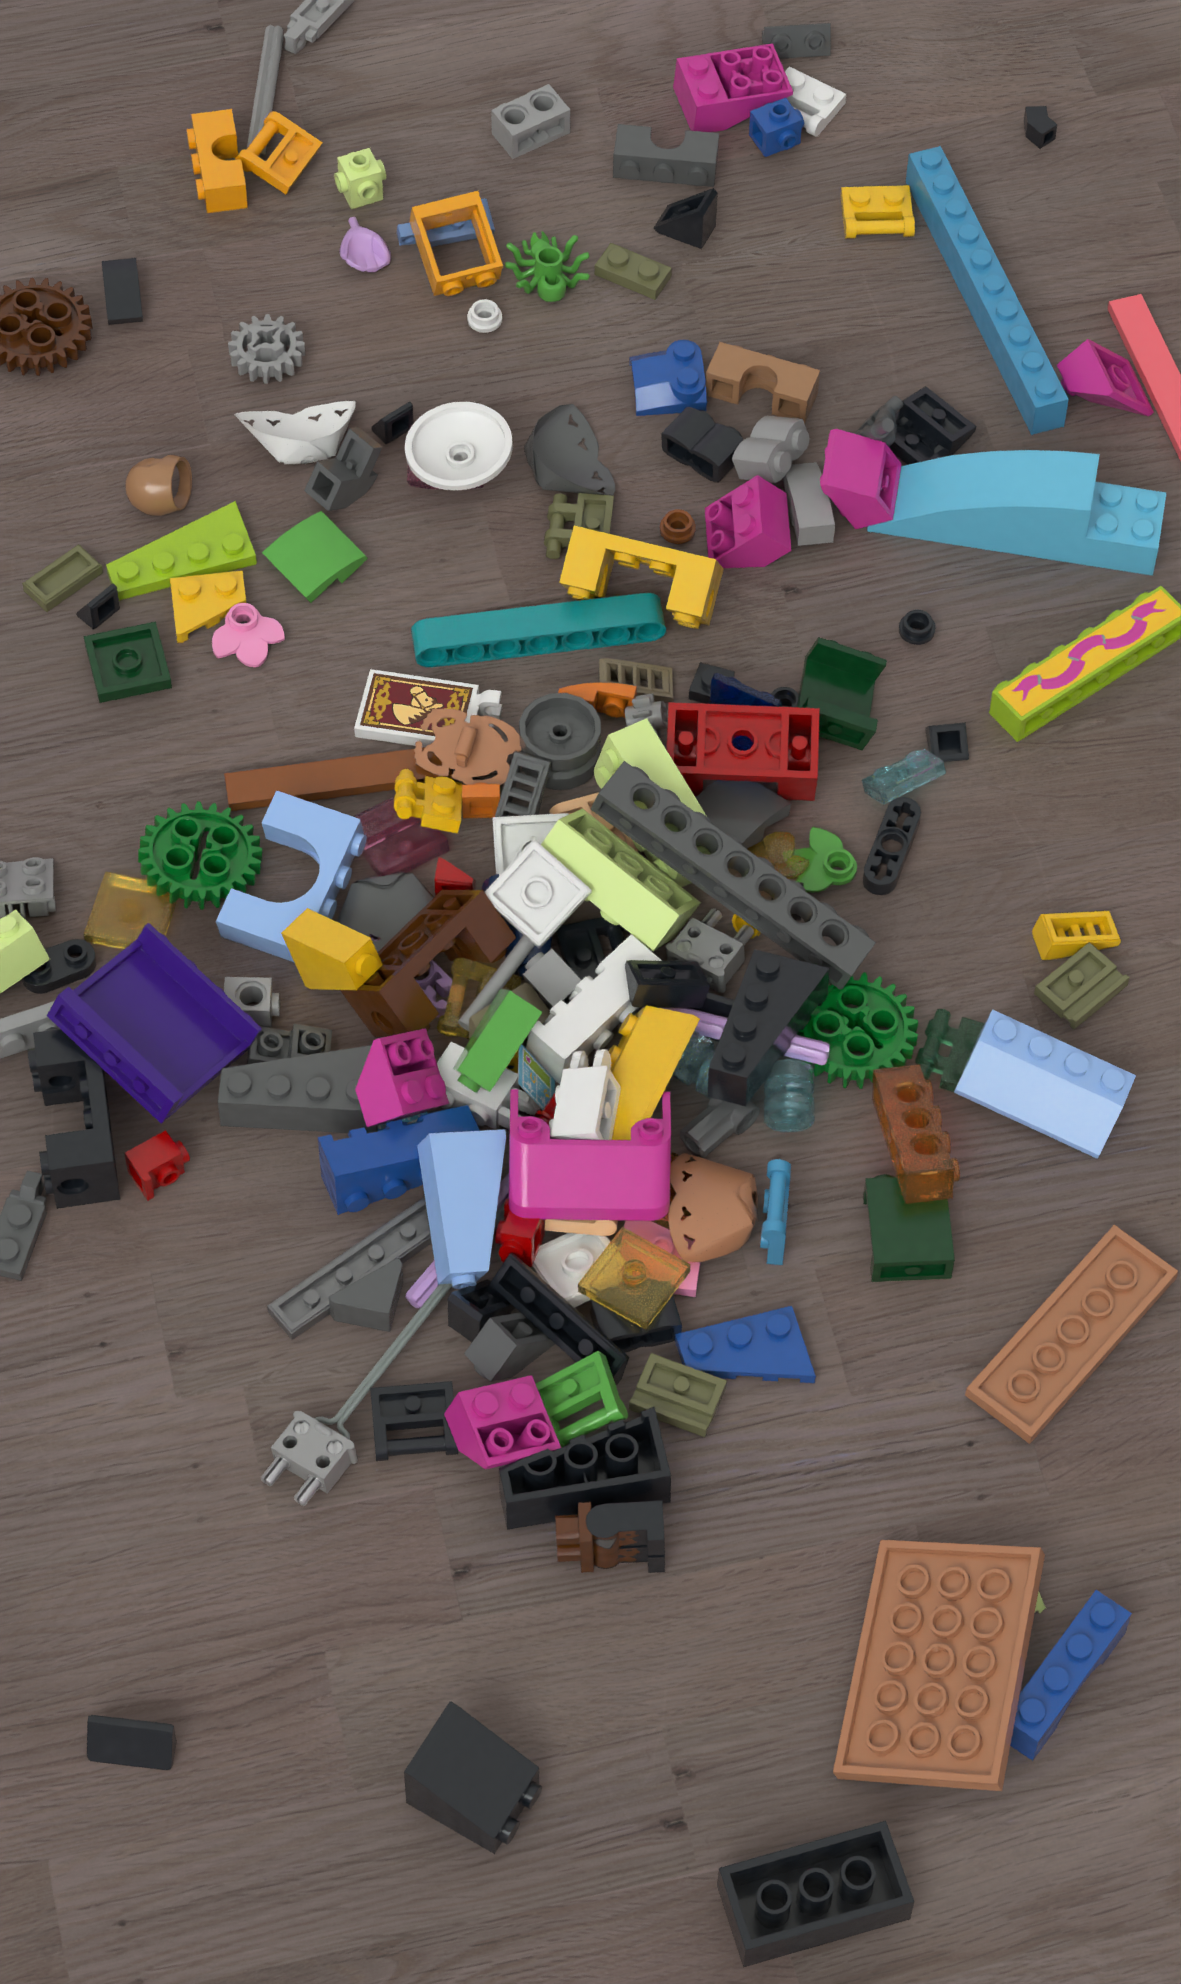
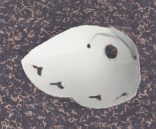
M340 401L312 406L293 415L278 411H249L234 415L279 463L306 464L336 456L355 410L356 401ZM348 409L341 417L334 413L336 410L343 411ZM322 414L319 417L318 421L308 419V417H316L317 415ZM244 420H254L255 422L253 423V426H251L249 423L244 422ZM266 420H270L272 422L279 420L280 422L277 423L275 426H272V424Z

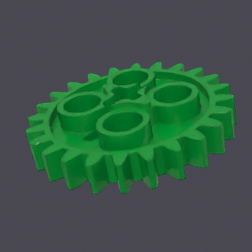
M197 801L195 810H190L185 803H181V812L176 813L169 807L167 808V819L156 815L154 826L146 825L145 836L140 837V849H138L141 875H147L146 885L148 887L157 885V896L164 895L167 892L170 893L169 903L171 904L181 898L184 899V908H188L192 901L198 902L200 910H204L206 901H211L216 908H219L220 899H226L231 888L246 893L247 885H255L256 874L261 872L262 848H260V837L253 835L254 826L252 824L243 826L244 816L242 814L232 819L231 808L229 807L222 813L217 812L216 803H212L208 810H203L200 801ZM209 831L206 838V848L202 851L199 873L197 878L193 880L192 876L194 875L195 862L199 858L203 833Z
M863 972L859 980H854L852 976L841 990L830 983L826 1000L821 1006L816 1007L811 1014V1020L803 1030L800 1029L796 1034L830 1044V1054L826 1064H815L813 1075L818 1076L825 1071L828 1073L827 1083L829 1084L839 1077L842 1078L843 1088H847L850 1080H856L859 1089H863L865 1079H870L875 1086H879L881 1074L887 1079L892 1080L894 1068L903 1071L906 1059H912L914 1046L917 1045L918 1038L916 1033L918 1020L913 1019L915 1008L914 1006H906L907 995L901 994L895 997L896 985L891 984L884 989L881 987L882 977L880 976L873 983L868 982L867 972ZM852 1004L858 1006V1008H849L845 1005ZM877 1026H885V1027H887V1028H889V1029H888V1030H879V1029H877V1028H875V1027H877ZM828 1029L834 1031V1033L827 1034L821 1032V1030ZM859 1051L865 1055L857 1056L851 1052ZM807 1061L802 1062L804 1066L813 1064Z

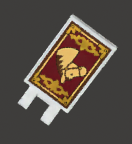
M370 669L354 727L355 737L416 746L415 743L420 740L422 747H426L434 742L435 734L431 729L432 723L425 731H422L421 725L423 724V719L427 718V714L431 713L432 709L461 710L467 713L465 721L470 723L471 715L491 716L500 720L502 692L486 690L479 694V685ZM445 718L440 720L437 726H447L455 723L456 720Z

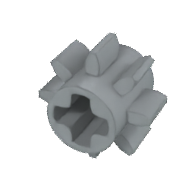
M653 693L636 696L635 699H632L633 706L625 708L627 727L647 718L656 734L661 736L660 729L667 728L668 711L664 701L654 702Z

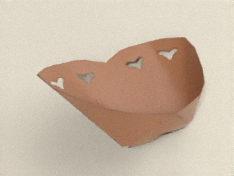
M682 1153L676 1157L671 1164L670 1183L676 1195L669 1207L668 1220L674 1246L684 1262H703L739 1250L748 1242L756 1219L759 1221L758 1194L754 1175L688 1153ZM689 1157H693V1159L696 1160L685 1163L686 1161L690 1160ZM682 1171L692 1175L685 1182L683 1181L685 1175ZM685 1206L691 1215L682 1221L681 1218L684 1215L682 1208ZM684 1234L695 1239L691 1250H688V1241L684 1239Z

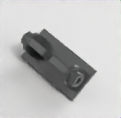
M831 23L767 26L762 31V44L773 43L779 59L831 56Z

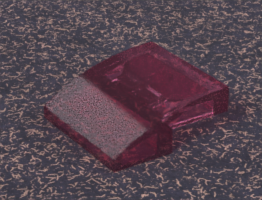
M394 797L353 816L361 819L364 835L367 836L362 854L379 877L398 872L406 873L450 851L447 838L439 830L422 827L420 818H399L394 809Z

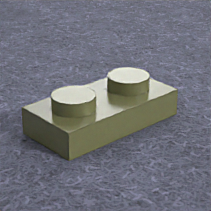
M610 243L595 264L594 275L656 300L670 280L672 268Z

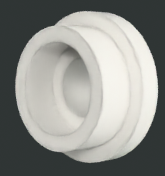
M487 299L479 300L469 309L467 321L469 326L475 331L482 333L492 332L501 325L502 312L495 302Z

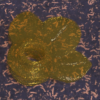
M774 832L766 836L763 841L747 848L757 857L767 859L774 866L775 870L787 879L798 877L809 866V860L794 855L796 842L794 836L789 832Z

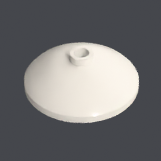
M452 402L427 411L414 422L405 440V455L412 472L426 484L444 490H466L489 482L505 468L513 450L511 430L505 419L495 410L473 402Z

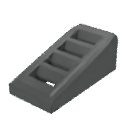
M516 751L495 817H507L509 812L521 816L539 815L552 761ZM520 767L539 771L538 778L519 773ZM521 782L534 786V791L530 792L517 788L516 783ZM513 797L529 801V807L512 803Z

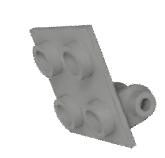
M32 857L17 862L0 861V919L7 916L5 905H8L10 914L14 911V904H20L21 916L23 918H26L25 903H28L30 917L49 916V912L56 911L53 858L42 859Z

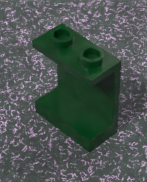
M817 638L805 656L797 707L820 708V737L859 750L865 748L876 733L878 720L870 717L875 681L886 667L887 660L866 651H859L841 645L833 640Z
M918 1173L914 1176L894 1177L882 1174L874 1178H865L863 1204H867L871 1236V1282L951 1279L955 1257L945 1175Z

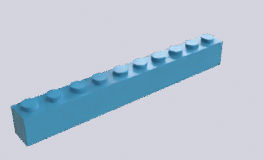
M941 146L910 153L908 156L906 184L910 186V192L1031 435L1064 427L1069 399Z

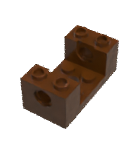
M441 890L377 952L383 965L358 990L340 991L374 1037H387L425 1028L428 1031L431 1027L429 1023L440 1013L414 978L424 974L431 966L430 961L441 952H444L452 962H463L466 959L469 963L475 961L494 963L507 953V947L516 939V936L483 890Z

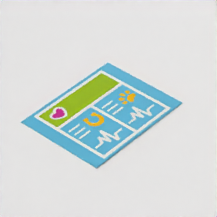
M521 1044L518 1049V1084L543 1110L555 1093V1080Z

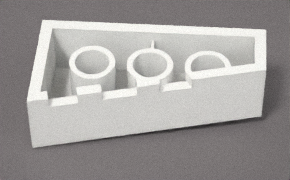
M632 934L598 965L595 970L598 976L595 979L587 976L581 980L569 997L571 1001L566 1004L560 1000L551 1008L549 1012L551 1014L544 1024L537 1021L528 1034L526 1049L559 1084L563 1069H570L574 1052L585 1051L588 1056L594 1049H603L614 1036L611 1031L620 1022L623 1023L629 1013L635 1015L640 1008L631 1005L625 963L629 960H662Z

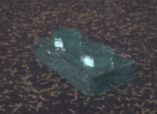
M925 749L913 751L904 759L890 766L881 767L874 774L862 779L864 792L885 805L946 774L944 761Z

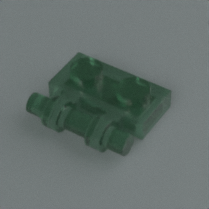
M937 1009L934 1018L929 1020L925 1030L927 1039L924 1047L920 1048L916 1055L915 1063L917 1067L914 1076L921 1081H927L931 1072L941 1074L942 1078L939 1088L954 1092L985 1023L962 1017L959 1028L955 1029L948 1025L951 1017L950 1012L945 1009ZM941 1043L952 1046L948 1058L938 1053Z

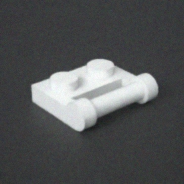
M789 66L785 73L793 89V95L787 99L794 109H798L801 112L806 132L817 137L845 105L846 94Z

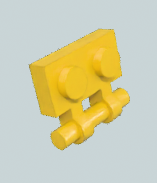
M401 770L399 776L395 779L394 809L398 817L401 819H408L410 817L420 818L422 827L458 834L461 823L462 783L455 782L447 777L433 778L425 776L424 783L417 782L411 770Z

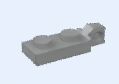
M305 0L290 15V22L287 25L288 29L284 34L285 50L297 54L305 47L307 41L311 43L316 41V38L318 39L355 0Z

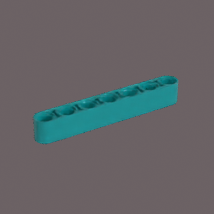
M639 593L426 618L417 621L412 626L411 635L417 664L423 667H441L651 642L662 638L667 629L660 597L653 593Z

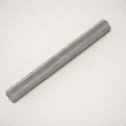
M269 25L265 29L247 148L263 128L264 119L273 109L284 37L283 28L279 25L275 27ZM267 145L258 157L261 158L266 154Z

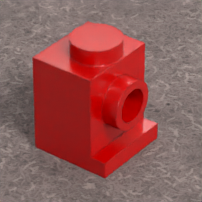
M166 1130L124 1153L127 1171L147 1201L154 1198V1189L174 1183L181 1174L185 1173L184 1164L190 1161V1156L180 1140L174 1142Z
M506 1199L504 1203V1220L499 1221L496 1230L495 1243L501 1245L499 1256L501 1261L505 1262L509 1254L514 1253L528 1267H532L545 1236V1219L522 1218L515 1215L509 1209V1199Z

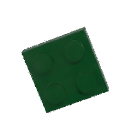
M156 621L83 636L99 703L172 688Z

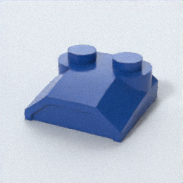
M678 340L670 344L666 351L629 357L635 390L636 416L681 413L686 407L707 410L706 380L702 352L696 343L689 340Z

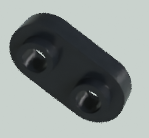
M71 939L47 948L45 951L50 960L40 966L45 967V969L40 972H31L22 978V982L27 990L43 994L86 978L96 967L94 948L89 942L82 939ZM73 954H81L79 957L76 958L70 957V955Z

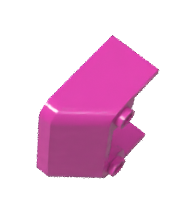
M511 1089L509 1209L512 1213L522 1218L654 1221L667 1215L670 1207L671 1170L670 1092H663L661 1119L647 1118L636 1122L631 1128V1140L550 1139V1127L544 1120L532 1116L518 1117L519 1089Z

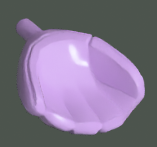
M356 217L349 218L348 222L351 228L347 231L341 242V258L349 266L361 272H376L387 266L391 260V252L383 238L376 232L359 226Z

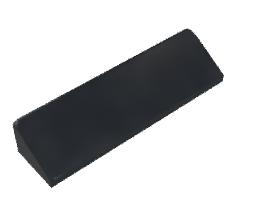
M510 1253L490 1285L575 1362L597 1351L604 1354L615 1385H618L623 1377L629 1356L514 1253Z

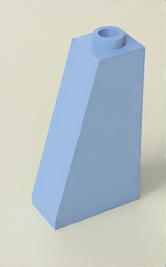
M505 1129L429 1133L417 1145L438 1285L452 1284L454 1289L475 1286L476 1282L489 1271L506 1143Z

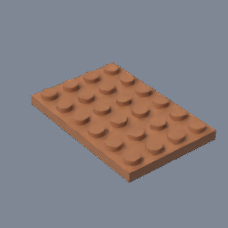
M880 1540L833 1769L837 1779L1002 1791L1045 1558L1041 1547Z

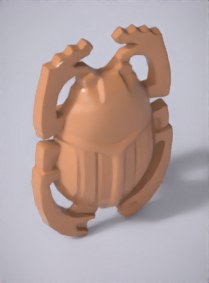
M432 709L431 713L427 714V718L423 719L421 729L422 731L427 730L432 723L431 729L435 734V740L427 745L423 751L422 742L419 740L415 743L414 758L416 759V765L434 775L447 778L449 768L455 769L452 778L463 782L465 785H473L479 782L500 784V786L505 784L510 769L507 762L508 755L513 754L515 751L521 752L522 749L520 746V736L514 727L502 720L485 715L483 717L471 715L470 723L465 721L467 713L456 709ZM445 718L456 720L455 723L447 726H437L438 722ZM492 724L500 728L506 734L508 741L504 742L501 738L502 736L489 725ZM428 752H433L442 761V766L431 763L428 760ZM495 771L498 773L496 776L485 780L472 779L473 777L488 776Z

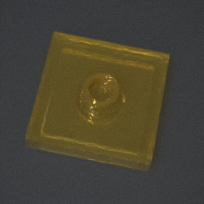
M105 871L84 931V940L125 949L139 937L147 923H150L159 933L166 936L177 901L173 904L169 903L170 893L168 892L157 896V885L148 887L146 885L147 880Z
M622 1226L580 1280L578 1292L646 1330L690 1273V1264Z

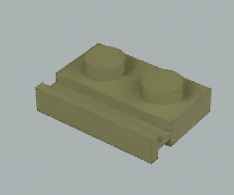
M1089 942L1037 984L1034 995L1061 1019L1063 1017L1070 1022L1071 1028L1076 1029L1127 987L1130 977L1126 974L1122 975L1116 970L1117 966Z
M651 1353L636 1385L634 1395L629 1401V1410L641 1414L642 1411L655 1407L659 1421L706 1437L710 1423L713 1421L727 1388V1380Z

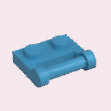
M775 1159L767 1164L766 1175L770 1179L769 1189H765L763 1213H767V1220L762 1224L760 1248L768 1249L767 1264L783 1265L791 1164L785 1160Z

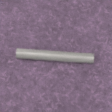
M524 935L459 1019V1025L465 1030L469 1031L470 1017L492 1003L498 991L503 989L535 946Z

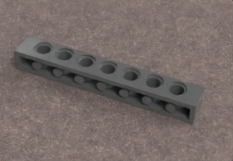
M624 761L598 793L591 807L592 811L798 960L830 968L829 982L838 989L844 988L876 942L869 938L864 929L848 923L837 914L832 906L819 902L808 894L805 888L797 881L787 879L776 871L767 859L757 857L743 847L741 841L735 836L725 834L715 827L706 815L693 811L682 803L674 792L663 789L650 780L649 776L642 769L635 766L632 767ZM634 801L643 802L648 809L639 808L635 805ZM665 824H673L678 828L679 832L669 830ZM696 846L705 847L710 854L701 853ZM728 869L737 870L742 877L733 876ZM759 891L769 893L773 900L765 899ZM791 914L799 915L805 923L795 921ZM822 936L831 938L836 946L827 944Z

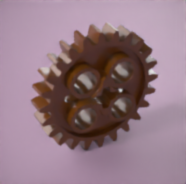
M30 278L29 285L27 286L16 280V288L13 290L6 285L3 286L4 295H0V365L7 363L8 372H12L18 366L21 367L22 375H25L29 368L34 369L37 376H40L41 369L44 367L49 372L54 373L55 364L58 363L62 367L67 368V358L78 360V350H87L86 341L92 339L91 329H93L89 305H84L82 295L75 296L73 287L63 291L61 281L57 282L53 287L49 286L48 278H45L41 285H36L34 278Z

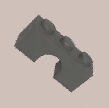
M618 124L613 153V178L714 187L718 161L719 133L685 130L684 141L681 145L672 149H664L652 142V127Z

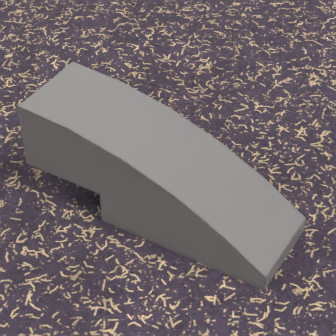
M817 462L792 464L790 470L783 477L791 526H794L798 546L833 543L835 522L829 496L825 495L821 489L820 477L822 473Z

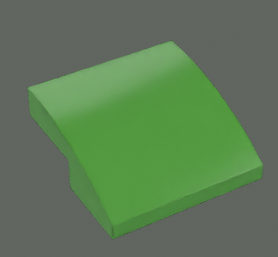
M322 511L292 527L262 552L310 603L336 579L343 583L368 559Z

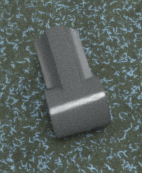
M711 1098L707 1108L680 1131V1138L689 1152L694 1156L705 1158L733 1133L740 1135L745 1132L757 1119L760 1108L751 1100L745 1107Z

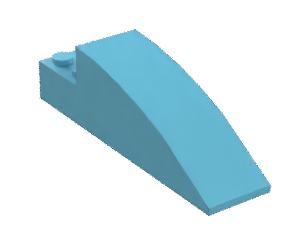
M1044 450L989 451L958 454L901 466L893 520L868 526L867 531L1153 576L1159 548L1166 492L1096 482L1100 454Z

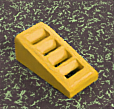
M1110 911L1040 914L1032 929V935L1042 960L1073 956L1089 942L1098 950L1119 946L1121 942ZM1094 925H1098L1101 935L1096 934ZM1080 928H1083L1085 936H1082ZM1065 931H1068L1069 937H1066Z

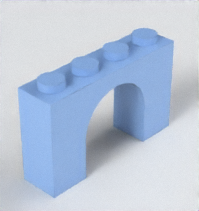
M276 790L262 821L265 837L270 841L310 855L320 866L317 880L313 887L300 898L282 903L266 901L231 888L217 917L216 924L220 936L294 962L281 932L307 908L330 919L333 918L337 907V901L335 900L340 888L345 889L352 874L350 866L354 857H359L362 854L367 836L364 835L361 819Z

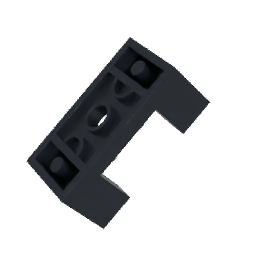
M61 1029L33 1033L35 1048L27 1050L34 1092H42L45 1106L83 1101L84 1104L83 1114L86 1130L45 1135L47 1151H40L39 1156L42 1176L44 1175L46 1195L54 1194L57 1209L120 1200L104 1070Z

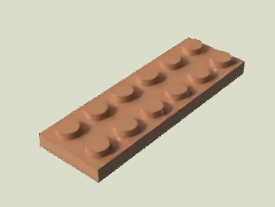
M1113 1225L966 1388L965 1396L1030 1444L1177 1279L1179 1271L1116 1225Z

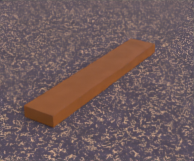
M414 749L224 773L228 805L231 811L268 807L276 790L306 801L395 790V779L403 769L411 770L417 782L424 783L425 776L433 778L440 776L434 775L415 764ZM428 752V760L437 766H442V761L433 752ZM449 768L448 778L453 780L452 770Z

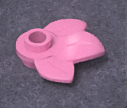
M238 603L232 606L227 613L225 625L214 632L212 638L213 653L216 658L236 654L238 660L244 665L256 668L261 666L267 659L268 644H275L285 640L284 631L277 620L261 616L253 605Z

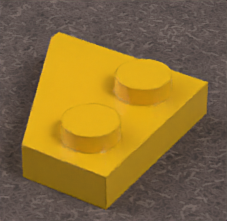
M243 571L170 578L177 643L187 641L189 633L204 625L209 629L220 623L232 606L238 603H246Z

